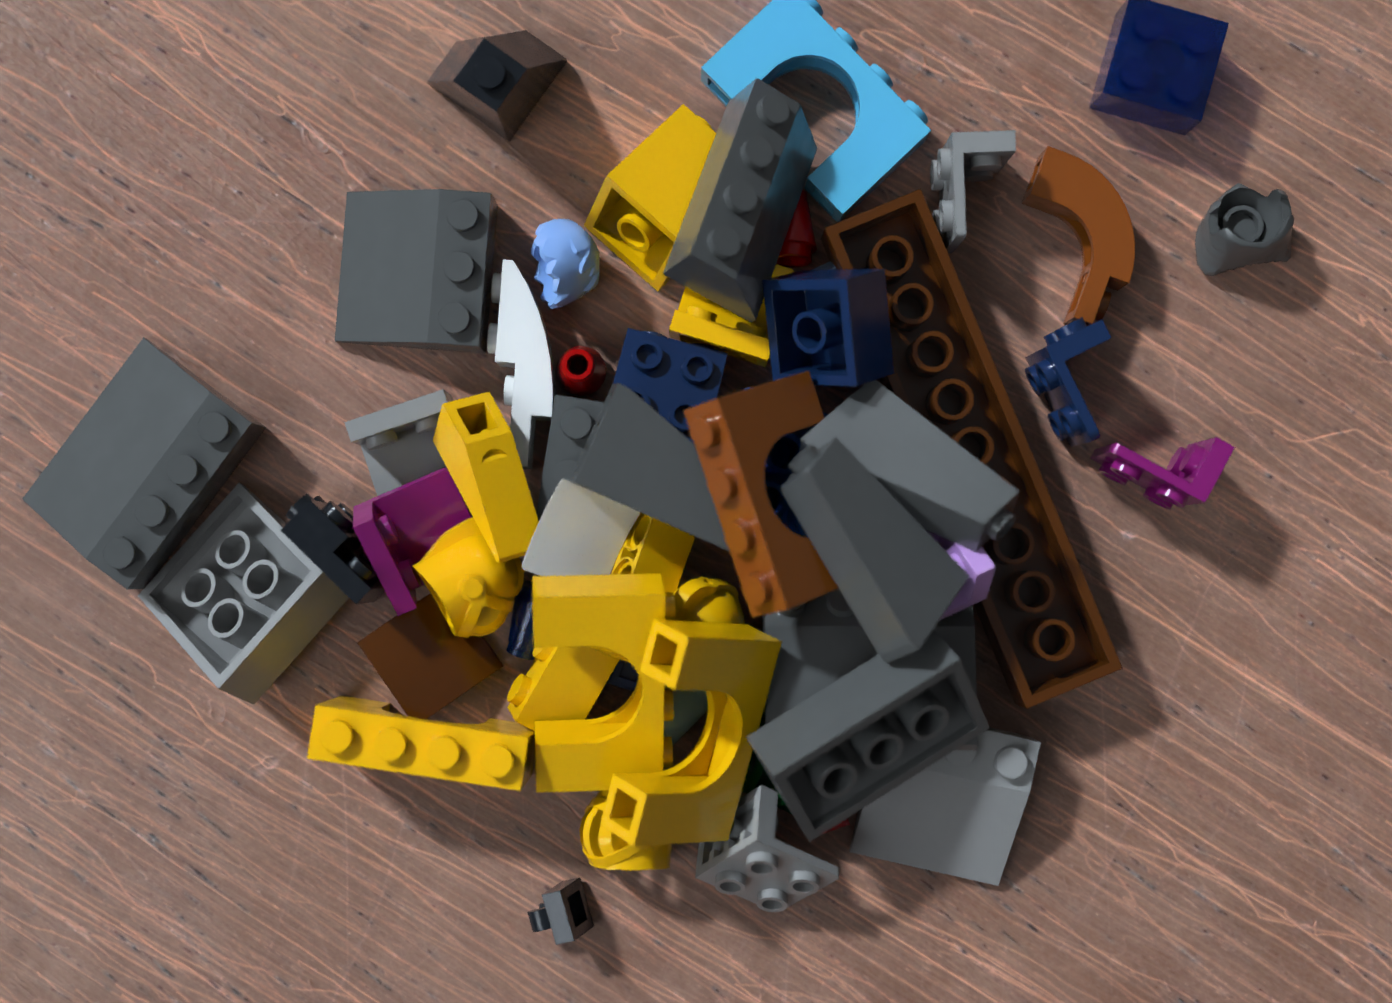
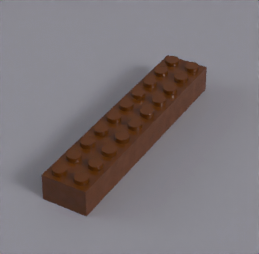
M921 189L826 227L822 234L821 242L829 261L836 267V270L885 269L894 374L880 378L881 384L1019 491L1013 514L1017 518L1011 529L999 541L995 542L991 538L982 546L996 568L987 598L974 604L1015 704L1027 709L1123 669Z

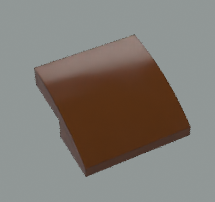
M431 594L419 600L417 608L402 615H396L357 642L406 715L426 720L504 666L484 636H470L469 638L454 636Z

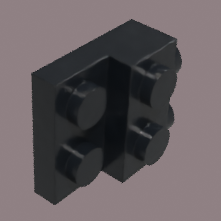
M309 494L302 496L286 513V517L290 521L280 531L355 604L376 602L385 590L367 554L362 552L359 556L354 553L361 545V542L353 529V512L341 502L338 505L332 501L326 503L320 496H316L313 499Z

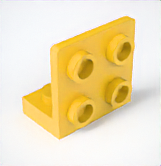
M776 264L771 278L793 273L794 270ZM685 287L679 308L675 310L669 327L670 338L691 344H705L716 350L727 352L728 356L766 367L770 356L764 299L757 319L751 323Z

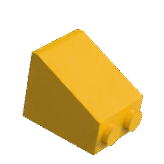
M684 104L606 176L584 223L586 229L656 291H659L671 279L663 275V271L716 135V132L712 130L710 124L705 119L695 115Z

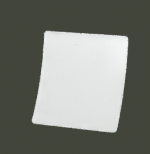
M562 479L540 518L525 554L522 569L539 576L608 575L611 573L617 556L641 512L569 480Z

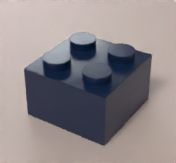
M885 269L801 270L762 280L773 381L809 370L814 385L859 386L894 374Z

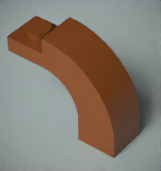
M1047 146L1037 158L1021 204L1059 218L1071 228L1077 237L1082 251V271L1063 324L1068 325L1083 317L1086 325L1089 326L1094 323V320L1099 321L1105 316L1112 296L1110 292L1105 291L1106 287L1118 291L1130 283L1135 261L1134 230L1122 198L1102 173L1076 156Z

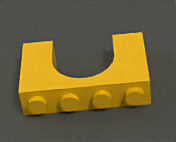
M661 573L532 576L534 648L584 646L606 648L626 658L639 675L635 690L630 698L619 709L606 716L582 720L534 721L536 793L606 791L610 788L613 773L661 772L663 768H671L673 766L672 737H664V721H673L672 689L664 690L663 683L640 671L653 619L675 620L674 592H665Z
M653 619L640 671L673 690L705 691L708 703L705 726L694 748L675 766L661 772L613 773L601 825L632 846L728 841L753 751L746 737L759 729L782 641L747 624Z
M338 696L315 705L307 759L521 791L532 776L535 759V734L533 730L517 722L492 718L481 724L426 720L389 712L390 703L348 696Z

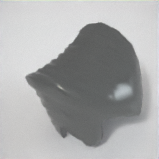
M1237 183L1211 204L1197 229L1195 239L1197 265L1207 276H1215L1246 265L1279 261L1287 262L1291 258V240L1294 225V215H1292L1287 194L1281 189H1274L1266 197L1253 189Z

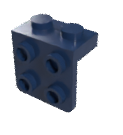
M1082 317L1044 336L1048 346L1025 357L1029 364V367L1025 368V374L1030 386L1038 396L1044 394L1052 410L1047 417L1054 434L1060 441L1066 439L1070 446L1090 443L1100 438V432L1065 361L1112 338L1103 319L1087 326Z
M628 328L613 384L619 383L631 389L694 444L690 436V429L684 410L717 398L728 353L716 350L705 344H691L667 338L657 332Z

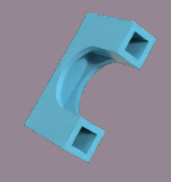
M772 0L701 67V82L725 107H727L728 102L756 78L769 85L779 76L799 69L821 71L832 76L842 84L854 106V130L849 138L807 177L804 187L838 223L849 215L926 141L931 131L926 125L928 118L916 103L911 100L904 102L891 89L893 82L880 66L874 63L869 66L856 53L858 46L844 29L838 27L834 30L822 17L823 10L816 0Z

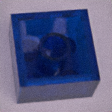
M1126 0L1115 15L1089 108L1185 136L1202 121L1229 23L1150 0Z

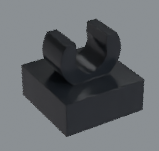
M580 877L560 882L542 894L544 903L538 905L539 909L527 912L533 932L551 928L556 945L575 941L594 927Z

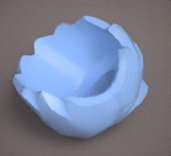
M553 219L539 224L535 232L537 237L531 247V255L538 261L534 280L544 285L540 296L541 300L548 303L547 305L550 309L560 308L581 298L590 290L595 289L600 277L599 250L588 232L570 219Z

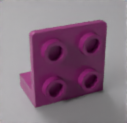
M1218 437L1188 444L1186 449L1180 447L1175 452L1166 469L1119 443L1095 449L1090 459L1101 464L1098 472L1103 476L1122 485H1126L1128 480L1146 489L1143 494L1144 498L1162 508L1171 510L1173 505L1184 508L1185 505L1205 503L1235 447Z
M447 467L353 507V529L397 616L417 608L416 589L425 585L412 566L421 561L445 531L472 517Z

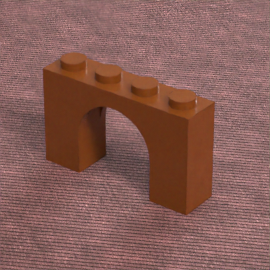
M809 370L722 396L684 410L690 429V436L695 444L707 480V487L712 495L725 541L729 547L741 583L742 593L747 601L751 616L756 617L788 610L838 589L839 587L809 537L797 535L779 520L771 507L765 487V464L769 451L775 442L788 433L818 424L824 419Z

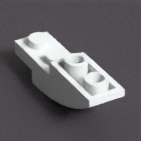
M503 259L502 273H494L492 279L491 298L492 303L499 304L498 324L490 323L487 350L489 354H495V362L500 367L515 368L514 375H506L504 405L512 406L509 428L512 431L523 469H532L536 420L551 421L554 398L557 395L555 365L550 339L533 293L515 262Z

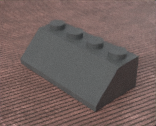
M758 78L753 80L728 102L663 271V275L751 323L757 319L764 299L762 280L772 277L817 151L816 143L800 103Z
M933 629L919 650L888 663L879 654L746 738L810 842L990 727L961 660Z

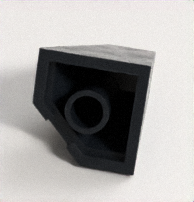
M527 30L456 41L427 83L507 141H510L567 63V59Z

